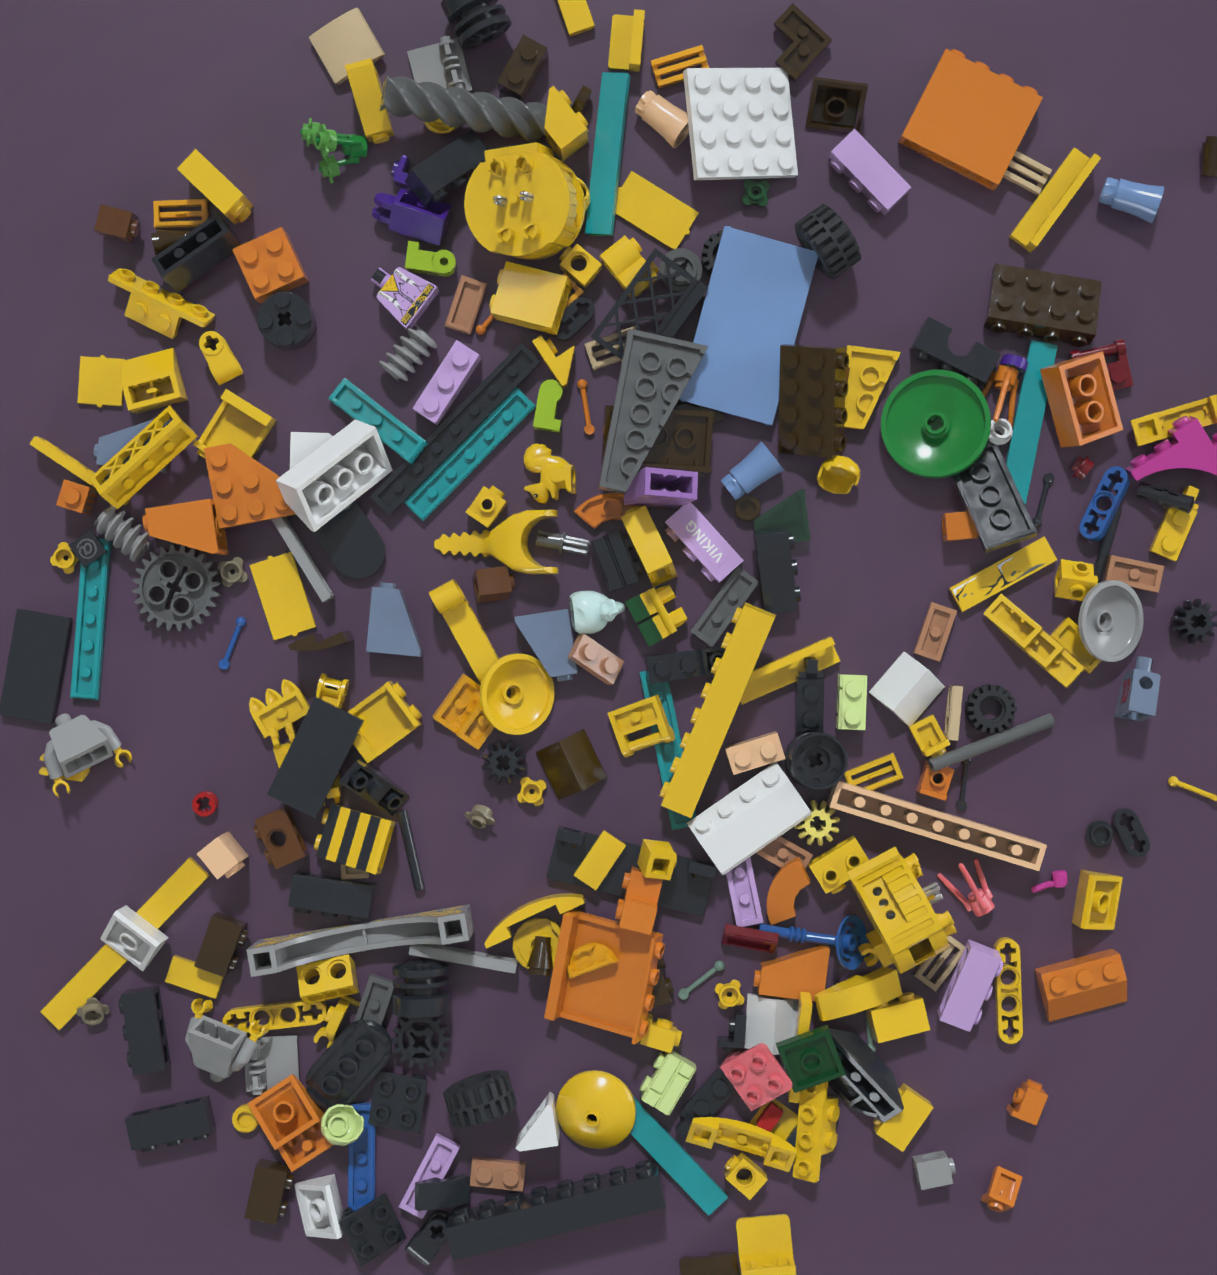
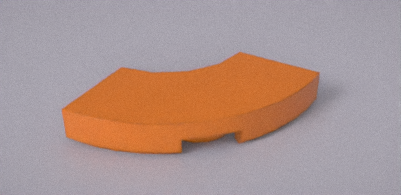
M606 493L588 499L574 513L593 529H596L607 521H622L621 517L625 515V512L636 506L624 505V494Z
M800 857L785 864L777 872L770 885L767 896V914L771 925L796 916L795 897L802 888L810 884V878Z

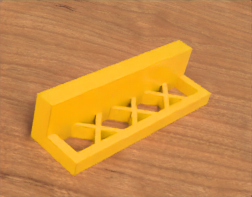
M1074 147L1010 234L1009 238L1031 253L1044 238L1101 157L1094 153L1089 158Z
M169 405L89 479L100 496L118 510L198 436ZM172 417L173 420L163 428L164 423ZM150 438V441L143 446V443ZM130 456V459L123 464V461ZM108 474H110L109 479H107L103 484H101V481Z
M827 637L754 669L740 700L741 705L795 682L798 672H804L805 657H816L818 659V671L840 662L834 648L833 638Z

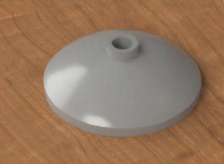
M1107 580L1098 583L1087 593L1080 607L1078 627L1082 643L1093 657L1106 662L1122 660L1132 653L1142 635L1144 623L1142 605L1138 595L1129 585L1117 580Z

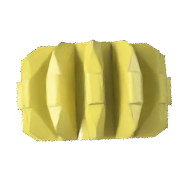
M811 800L812 809L810 811L812 814L795 825L794 828H804L799 832L798 837L802 839L808 835L807 844L811 845L816 837L817 844L822 846L823 836L829 842L833 840L829 831L839 832V829L832 826V823L840 822V818L837 816L830 817L836 811L834 808H829L825 811L827 807L826 801H822L819 808H817L816 801ZM815 816L823 820V825L819 824L821 826L819 829L810 825V821L814 822L812 818Z

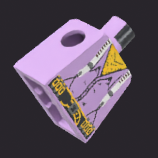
M398 267L392 275L382 268H378L371 278V281L381 288L376 296L378 301L406 330L413 328L440 292L434 284L401 267Z

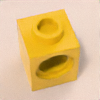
M578 244L573 249L568 247L559 258L562 261L560 269L566 272L569 277L584 289L590 285L602 270V264ZM576 259L584 260L587 263L586 268L582 271L574 270L571 267L573 261Z
M743 1152L737 1157L733 1155L724 1166L726 1169L724 1171L725 1179L749 1200L768 1180L766 1172ZM741 1169L751 1171L750 1176L746 1179L737 1177V1173Z

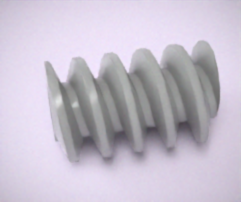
M416 324L417 330L407 329V333L410 336L409 339L403 336L399 338L403 345L402 347L396 344L392 346L396 353L395 355L388 352L385 354L389 362L386 363L381 360L378 362L397 381L399 379L409 380L406 371L416 372L413 363L423 364L420 355L430 356L427 349L428 346L434 349L437 348L435 341Z
M111 505L100 514L93 527L97 526L96 532L98 534L105 533L107 541L114 540L113 546L115 548L122 547V554H130L129 559L132 562H136L150 549L154 541H148L149 532L140 534L141 524L134 528L131 527L134 521L133 517L124 521L123 518L126 512L123 510L116 514V508Z

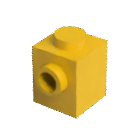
M643 839L637 864L644 877L671 880L672 872L677 862V855L670 843Z

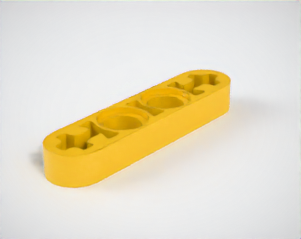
M1003 937L996 941L994 949L999 951L1002 962L1006 963V956L1000 952V949L1005 948V944L1008 943L1011 948H1014L1008 954L1009 961L1011 963L1015 962V965L1003 964L1000 975L998 977L994 976L996 1031L1002 1041L1014 1044L1023 1035L1020 948L1013 939ZM1005 970H1012L1015 974V979L1010 984H1004L1001 981V974ZM1006 997H1013L1016 1001V1006L1011 1011H1005L1002 1008V1001ZM1002 1016H1016V1019L1011 1018V1026L1016 1029V1032H1012L1011 1037H1008L1003 1032V1030L1008 1028V1020L1006 1018L1002 1019Z
M303 1000L236 1007L230 1009L224 1015L222 1023L249 1033L248 1022L251 1024L256 1021V1012L262 1010L269 1015V1022L267 1023L270 1025L269 1030L316 1025L324 1020L328 1012V1006L325 1001L306 1004ZM313 1005H316L317 1009H322L318 1018H315L313 1013H309L303 1016L304 1020H301L302 1011L311 1010ZM286 1007L294 1009L296 1013L295 1020L291 1022L284 1020L281 1015L282 1010ZM247 1012H250L249 1021H242L238 1027H235L234 1023L229 1022L234 1014H236L238 1019H242L248 1016ZM258 1023L257 1029L261 1031L264 1025Z

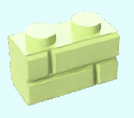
M837 674V716L835 718V728L865 730L867 675Z
M673 1050L671 1053H659L653 1064L656 1070L651 1077H645L639 1088L642 1091L641 1100L666 1115L671 1114L696 1071V1064L682 1057Z

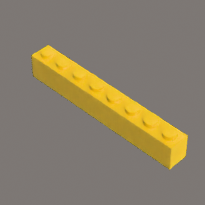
M746 602L743 609L737 607L731 621L736 624L732 634L726 633L721 645L722 648L726 649L722 659L716 658L711 669V673L715 674L712 684L706 682L700 697L705 699L701 709L696 707L690 722L695 725L691 734L685 732L680 747L684 748L681 758L675 756L669 771L674 773L670 783L665 781L659 796L664 798L661 806L689 818L692 817L771 629L775 614Z

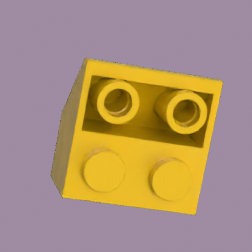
M553 85L549 89L544 129L546 141L563 162L588 143L589 130L586 127L588 122L579 111L576 114L570 106L572 102L563 90L558 92Z
M174 348L121 361V385L128 411L138 414L188 400Z

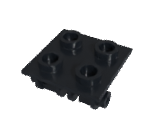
M380 1071L375 1076L368 1124L420 1134L428 1080L423 1079L424 1076L420 1074H413V1077Z
M383 1193L356 1211L352 1210L351 1207L345 1208L342 1211V1220L339 1223L360 1267L407 1238L386 1193Z

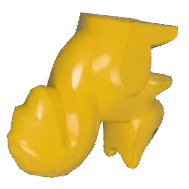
M536 443L526 449L523 461L527 470L533 473H540V483L525 486L524 490L530 492L534 499L541 504L547 503L550 493L553 499L559 500L560 489H566L567 492L576 494V470L574 465L569 464L561 457L551 456V449L547 448L544 444Z

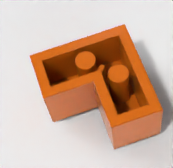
M631 867L630 873L625 872L621 887L626 889L624 900H618L615 912V919L619 920V928L648 935L652 934L663 879L646 878L640 868Z

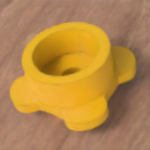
M61 542L50 558L51 564L62 568L66 574L73 573L75 570L74 566L79 561L66 542ZM66 555L69 557L67 561L64 560Z
M529 777L522 778L520 781L522 786L521 792L517 795L518 801L540 806L544 801L542 794L543 790L546 789L545 781H534ZM530 789H534L533 794H530Z
M733 979L730 983H718L715 986V992L719 995L720 999L718 1005L721 1009H727L735 1005L740 1006L744 1003V997L739 989L741 984L738 980ZM728 992L732 993L731 997L727 996Z

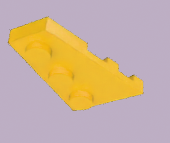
M846 346V353L849 355L848 367H850L848 376V393L845 397V408L847 409L848 417L844 428L857 430L865 428L901 352Z

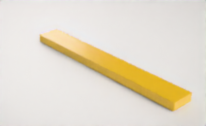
M192 857L188 858L136 913L159 929L210 875ZM105 944L40 1012L58 1030H61L77 1014V1008L85 1005L87 999L92 998L128 960Z

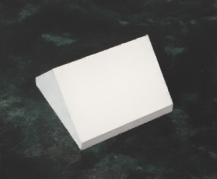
M903 651L869 693L907 726H910L945 686L929 669Z
M125 905L116 910L112 915L100 939L140 970L144 971L169 937Z
M747 993L744 1048L750 1049L759 1043H764L773 1055L779 1054L776 1043L795 1035L799 1000Z
M548 1093L518 1134L516 1143L518 1151L558 1146L560 1128L553 1093Z
M335 1174L295 1183L294 1187L305 1235L329 1239L341 1238L344 1232L339 1221L342 1220L343 1207Z

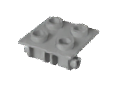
M444 36L440 38V43L407 51L415 82H434L443 88L460 87L467 91H473L458 38L451 40L450 36Z
M297 1035L259 1037L256 1041L259 1044L250 1061L245 1065L246 1092H252V1095L262 1094L263 1091L269 1090L291 1074H294L299 1079Z

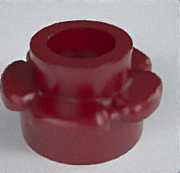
M1089 455L1085 459L1079 457L1070 469L1075 472L1072 475L1073 478L1076 476L1083 481L1095 463L1088 459Z

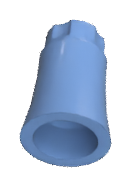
M1107 177L1099 202L1111 205L1110 208L1137 216L1152 224L1163 196L1164 186L1147 185L1121 178L1117 180Z
M760 441L739 464L730 470L731 473L727 474L721 482L737 500L745 492L747 494L750 493L757 486L781 473L784 469L764 443Z

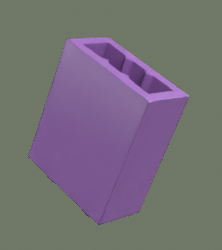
M645 467L637 472L627 492L624 494V505L677 509L697 500L698 472Z

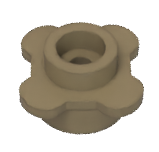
M234 557L232 561H221L218 564V570L223 578L222 584L224 586L231 587L233 583L239 581L244 583L247 581L248 574L244 572L242 566L244 561L242 558ZM232 569L235 570V574L233 575L230 573Z
M474 805L471 812L467 811L464 814L465 818L469 819L470 823L477 828L482 829L486 828L487 825L495 824V819L492 818V810L484 805Z
M88 998L85 1005L77 1008V1015L82 1017L83 1022L88 1025L101 1023L104 1015L110 1012V1007L101 1004L97 998Z

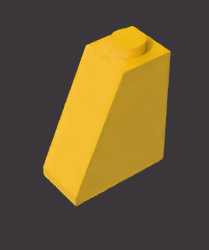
M369 58L345 65L366 138L369 142L374 141L375 144L388 141L389 137L395 134L389 112L386 109L380 111L382 86L372 59Z
M636 506L627 510L621 519L653 588L678 577L671 557L646 506L641 508Z

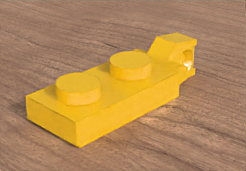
M1190 485L1185 486L1182 494L1195 497V502L1199 489ZM1194 503L1189 514L1167 507L1149 551L1173 562L1177 561L1196 517L1199 505Z

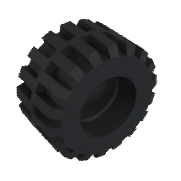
M821 204L795 223L796 236L801 246L805 249L815 250L818 255L816 267L825 276L834 280L862 259L859 245L842 218L827 205Z
M503 1070L486 1071L469 1076L452 1084L443 1092L448 1113L454 1127L467 1128L485 1124L508 1114L517 1106L508 1072Z

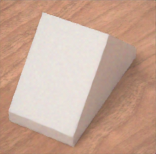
M291 432L290 469L332 438L333 435L330 433Z

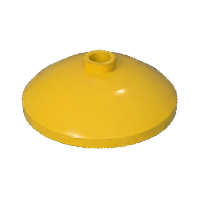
M519 653L503 656L488 668L482 679L479 693L482 712L487 721L501 732L512 735L529 733L538 728L550 714L554 702V683L552 677H550L537 658ZM510 688L511 695L507 697L506 692Z
M591 1070L574 1075L563 1085L557 1098L556 1113L562 1130L574 1142L591 1149H606L619 1144L629 1135L636 1119V1104L631 1091L619 1078L607 1072ZM588 1115H595L597 1120H591Z

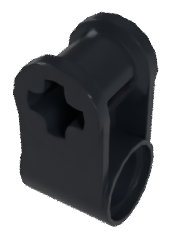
M443 1211L432 1213L420 1230L410 1239L404 1251L424 1266H428L438 1253L440 1247L447 1240L445 1227L449 1215ZM439 1225L443 1226V1228L440 1227L438 1230L434 1228L438 1227Z

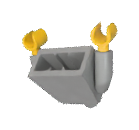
M69 714L58 716L55 720L57 727L50 730L51 740L46 744L44 763L49 777L55 782L53 792L58 798L57 787L60 785H65L68 794H70V787L68 783L62 780L61 776L64 775L67 779L113 756L112 751L116 754L114 762L119 768H123L119 756H126L129 762L132 760L131 753L128 750H122L120 747L122 745L109 725L96 720L90 721L85 715H80L74 719Z
M198 998L191 1004V1009L195 1015L190 1019L185 1042L192 1052L194 1065L210 1072V1079L212 1081L220 1082L228 1078L233 1071L241 1070L250 1061L259 1044L256 1041L259 1037L268 1033L270 1025H264L260 1032L257 1029L260 1019L254 1021L249 1026L251 1035L248 1038L247 1032L204 1016V1013L212 1010L213 1002L212 1000H206L202 1007L203 998Z

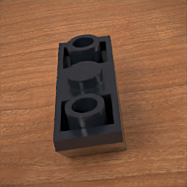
M362 758L356 760L339 780L341 785L391 816L409 798V795L389 777Z

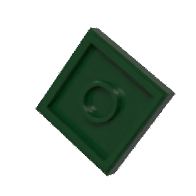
M828 1025L776 1043L786 1073L793 1083L794 1093L846 1075Z

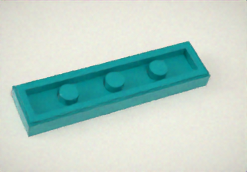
M346 378L341 381L328 398L354 420L376 427L381 441L411 465L428 444L423 438Z

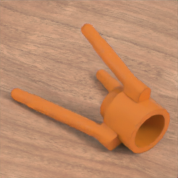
M998 365L997 371L991 372L989 380L981 392L985 397L993 383H995L994 387L1001 390L993 417L994 422L998 421L1006 393L1010 392L1008 421L1013 426L1019 371L1007 365Z

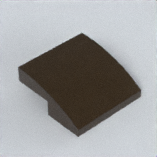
M341 631L325 640L321 633H312L288 646L290 650L318 651L336 648L353 642L354 639L350 631Z
M711 1252L708 1256H683L679 1260L681 1275H740L736 1252Z

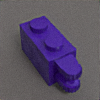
M400 189L397 196L376 193L374 202L379 207H374L372 210L374 219L389 224V230L398 232L401 235H407L423 240L428 244L440 246L447 233L452 205L444 202L437 204L432 202L425 207L414 192Z

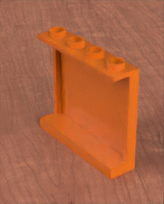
M945 49L898 143L994 191L1000 184L1043 97L1038 95V92L1032 87H1022L1014 83V80L1006 74L998 75L990 71V68L982 62L976 61L974 63L966 59V56L958 50L951 49L950 51Z
M573 909L563 914L544 1018L555 1021L562 1017L631 1037V1044L636 1045L643 1037L647 1036L650 1027L647 1016L648 1011L652 1010L655 1001L652 991L653 985L657 984L660 975L657 965L658 959L662 958L665 944L662 943L663 934L652 931V934L648 935L619 928L618 921ZM596 942L603 944L612 950L618 959L617 962L572 979L569 978L568 965H570L572 953L585 943Z

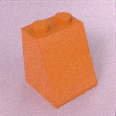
M213 499L145 509L146 515L143 516L144 530L149 532V536L212 554L229 555L225 529H219Z

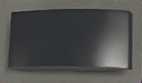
M461 1174L446 1179L434 1177L415 1182V1210L417 1211L443 1209L470 1203V1176Z

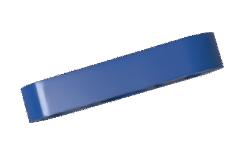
M1114 466L1104 473L1080 522V533L1090 542H1097L1105 536L1130 485V477L1122 467ZM1120 474V477L1123 481L1122 483L1117 482L1115 484L1113 491L1117 493V495L1114 496L1111 492H1109L1113 487V482L1110 479L1112 477H1117ZM1105 497L1112 500L1110 509L1106 511L1099 510L1097 506L1099 500ZM1095 512L1097 515H1099L1100 517H1104L1105 519H1098L1096 525L1099 528L1098 532L1093 531L1090 535V532L1087 529L1088 525L1093 526L1097 520V518L1093 515V513Z

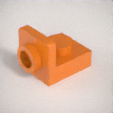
M1000 1166L995 1167L987 1193L982 1195L981 1201L987 1203V1207L996 1212H1003L1013 1208L1023 1177Z

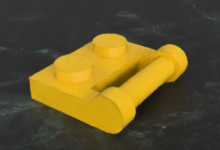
M659 695L608 712L617 742L624 757L632 756L635 751L661 742L669 743L675 740L674 731L668 723ZM655 724L659 728V732L634 741H630L627 734Z

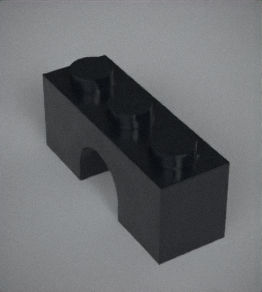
M928 317L910 350L915 352L914 356L924 362L931 360L939 364L938 368L940 370L958 373L969 379L976 386L984 385L1001 354L979 342L973 344L969 353L965 356L953 354L947 344L952 328Z

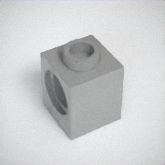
M944 1150L912 1156L917 1183L921 1190L953 1184L952 1175L956 1174L953 1158H948Z

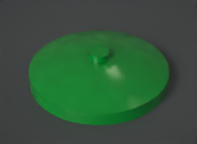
M946 370L923 371L902 381L889 395L881 416L882 438L892 459L906 471L924 478H946L969 468L983 453L991 432L989 406L980 389L966 377Z

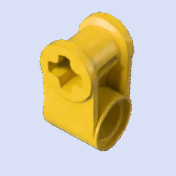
M208 331L200 337V349L219 386L243 374L237 358L223 336L215 331ZM211 339L218 342L215 351L208 348L211 345Z
M322 673L318 682L316 697L342 708L348 690L349 679L342 681L327 677V674ZM327 686L336 687L338 690L327 688Z

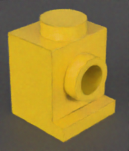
M493 485L490 489L483 486L465 513L490 529L508 503L502 499L505 493ZM485 500L492 501L491 509L486 510L483 508L482 504Z
M648 1013L649 1031L647 1036L640 1040V1044L671 1053L673 1046H679L682 1031L677 1030V1027H674L673 1022L658 1018L657 1021H654L653 1015Z

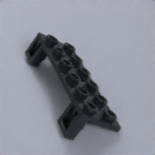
M559 825L547 878L594 890L575 877L574 873L600 835ZM622 841L626 844V847L596 891L625 897L626 889L621 888L625 872L630 873L631 867L639 868L637 862L641 845ZM677 855V862L673 869L671 880H663L657 906L703 916L711 881L715 877L716 865Z

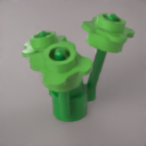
M309 118V124L303 123V129L300 130L302 140H307V147L310 144H315L316 149L321 151L322 161L318 162V171L321 172L323 178L328 176L331 184L334 183L333 177L340 176L339 167L359 163V157L367 156L365 135L336 133L334 130L326 129L325 124L312 122V118ZM337 144L342 145L343 155H348L349 158L336 161L333 154L329 155V152H334Z

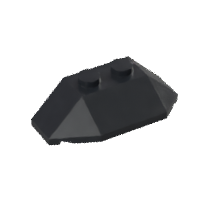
M829 1028L846 1075L828 1081V1085L850 1109L867 1116L876 1117L877 1120L883 1123L902 1112L904 1106L894 1073L857 1033Z

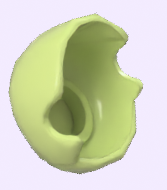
M336 1104L328 1108L321 1118V1132L325 1139L333 1145L346 1146L355 1142L364 1129L363 1116L359 1115L351 1105Z

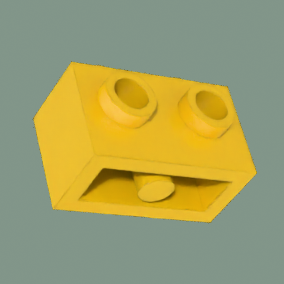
M852 835L811 860L808 866L824 892L827 894L831 891L832 894H835L845 888V882L850 880L847 872L869 861L856 838Z

